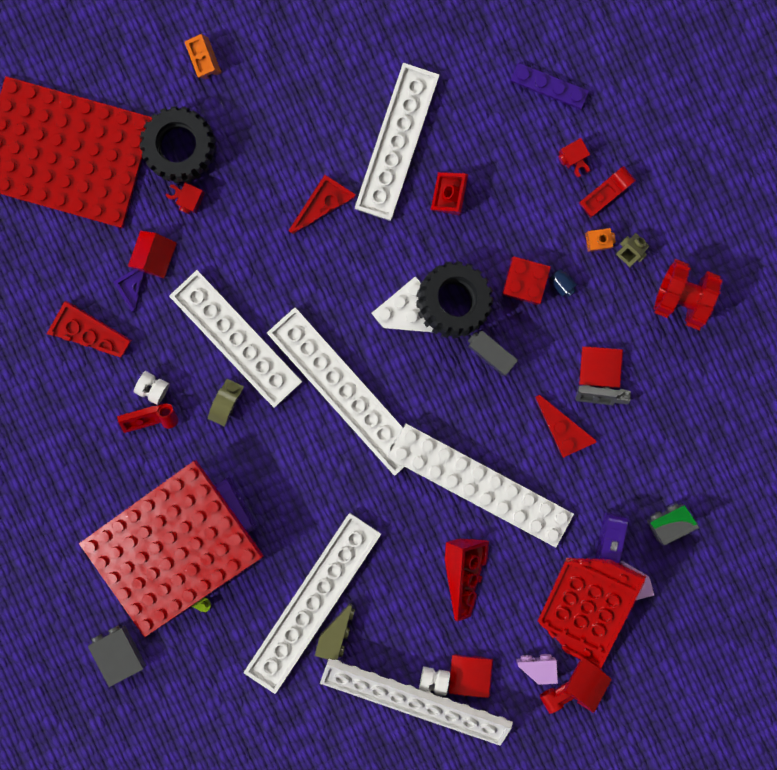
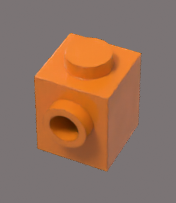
M611 228L587 231L585 233L588 252L611 249L613 244L616 243L614 232L611 233Z

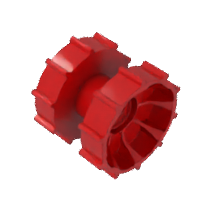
M675 259L662 280L653 307L654 313L668 318L674 312L676 305H681L688 309L684 320L687 322L686 325L700 331L714 309L723 280L720 279L721 276L707 271L701 277L698 285L687 281L690 270L689 264Z

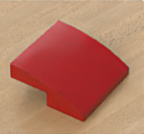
M582 346L579 385L620 388L623 349Z
M452 655L449 693L489 698L493 659L478 656Z
M583 657L580 659L563 692L594 713L612 679Z

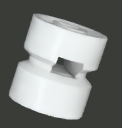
M144 371L134 388V393L141 397L147 396L150 402L159 405L170 383L162 379L156 380L155 375Z
M423 666L419 690L434 691L436 695L446 696L450 671L439 669L435 672L434 668Z

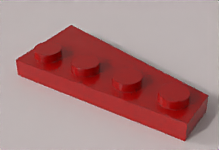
M64 301L47 332L48 335L73 341L86 347H92L117 357H123L132 342L126 336L68 301Z

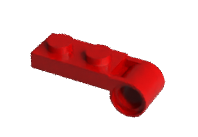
M623 166L580 201L579 204L591 218L636 180Z
M167 403L117 416L118 423L124 433L159 423L164 428L170 429L175 427L179 421L172 405Z

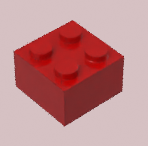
M513 256L501 295L539 305L551 266Z

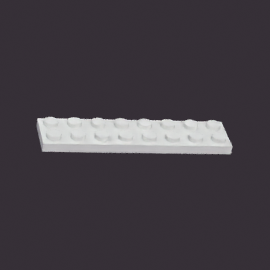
M406 63L402 64L355 205L356 210L391 221L439 79V74Z
M198 270L169 296L274 408L302 383L299 377Z

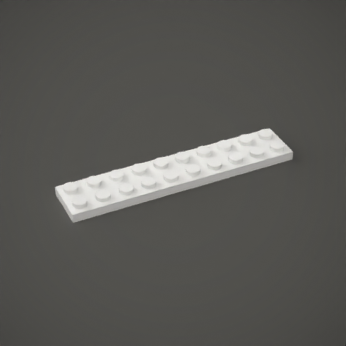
M296 308L292 309L267 334L395 476L404 466L389 459L388 455L403 427Z
M406 423L388 455L389 459L554 547H557L574 515L572 512Z
M349 512L243 672L244 674L276 694L380 537V532Z
M328 659L320 684L499 746H501L512 727V721L504 717H497L484 710L471 708L467 704H459L449 698L436 696L429 691H422L414 686L401 684L394 679H387L376 673L361 670L359 667L343 664L339 660Z

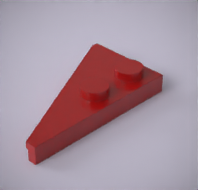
M324 175L290 227L289 232L292 234L298 232L352 200L356 194Z
M541 395L535 396L563 458L596 443L593 437Z

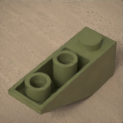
M349 603L320 634L315 656L338 660V657L343 656L345 646H342L343 638L347 639L350 628L347 627L348 620L353 619L355 609H352L353 603Z

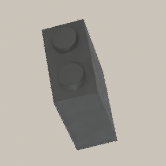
M483 331L479 333L474 332L468 339L470 344L467 347L502 376H505L518 361Z
M117 625L109 629V634L105 636L100 634L92 638V643L88 645L109 687L146 667L126 625L121 628Z

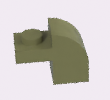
M226 379L213 401L207 419L225 427L244 386Z

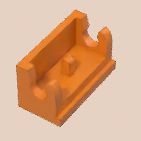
M200 34L184 41L198 78L208 79L211 74H221L208 37Z

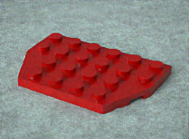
M566 558L538 622L543 628L547 629L552 638L555 637L566 653L578 659L584 657L601 669L647 576L610 559Z

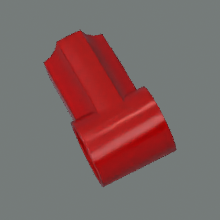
M568 682L556 689H548L540 695L549 714L557 712L563 708L564 704L574 699L563 692Z

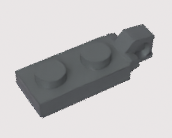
M583 385L578 387L575 400L605 405H614V403L629 405L631 391Z

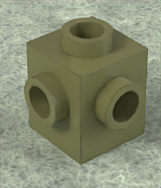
M635 233L631 238L627 236L620 243L622 247L616 255L631 267L636 261L641 262L646 257L647 253L645 251L650 245L646 243L644 238Z

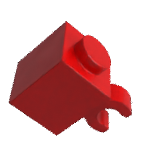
M581 138L560 149L558 158L563 166L566 165L567 168L576 165L574 174L577 178L581 176L579 168H584L586 173L590 171L589 166L584 162L590 156V153Z
M184 183L182 190L171 184L170 187L175 189V194L172 196L166 194V197L170 200L177 199L176 204L180 207V211L189 215L190 212L196 214L205 192L187 183Z

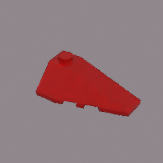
M459 538L446 542L445 565L454 619L457 622L471 617L477 597L475 589L477 583H481L482 576H480V572L488 559L489 541Z

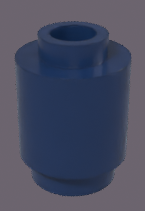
M559 269L549 278L552 281L553 287L562 297L565 295L570 297L577 291L575 289L577 286L575 281L566 271L563 272L562 269Z

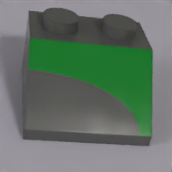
M678 503L668 506V510L663 513L658 511L650 515L651 519L647 520L656 540L663 545L699 528L686 506L683 504L678 505Z

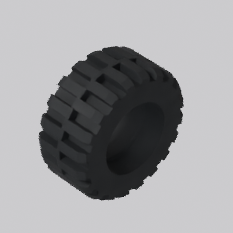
M171 106L169 110L163 108L158 115L154 113L151 116L152 120L150 122L146 121L144 125L146 129L144 132L141 131L140 135L142 138L140 149L143 152L142 157L146 161L147 166L164 180L173 181L174 183H181L182 181L188 183L193 178L198 179L202 177L200 174L204 171L207 172L210 169L208 167L209 164H213L215 159L213 156L217 148L215 146L216 139L212 132L213 130L207 121L196 111H191L183 106L182 108ZM176 128H185L191 131L196 139L195 151L185 161L171 162L164 157L161 151L162 140L169 131Z
M456 261L454 264L446 262L443 266L435 267L420 284V289L417 291L416 296L418 297L416 307L420 308L419 317L425 319L424 325L426 327L431 326L433 333H442L441 336L445 338L452 336V338L465 337L484 324L487 316L490 315L492 310L490 306L493 304V298L490 297V294L493 293L492 288L487 287L486 284L489 281L486 277L482 278L480 276L482 272L479 269L476 271L472 269L473 265L467 263L463 266L462 262ZM445 284H455L467 292L471 307L466 315L456 317L442 309L438 301V292Z

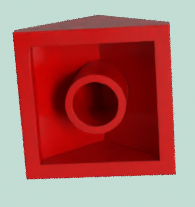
M438 172L431 210L460 216L468 174Z
M140 231L128 267L165 279L177 242L157 233Z

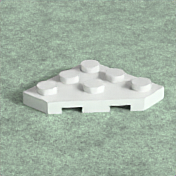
M416 277L371 313L383 328L432 332L433 328L431 326L426 327L424 325L425 319L420 318L418 314L420 308L416 307V301L418 300L416 296L421 283Z

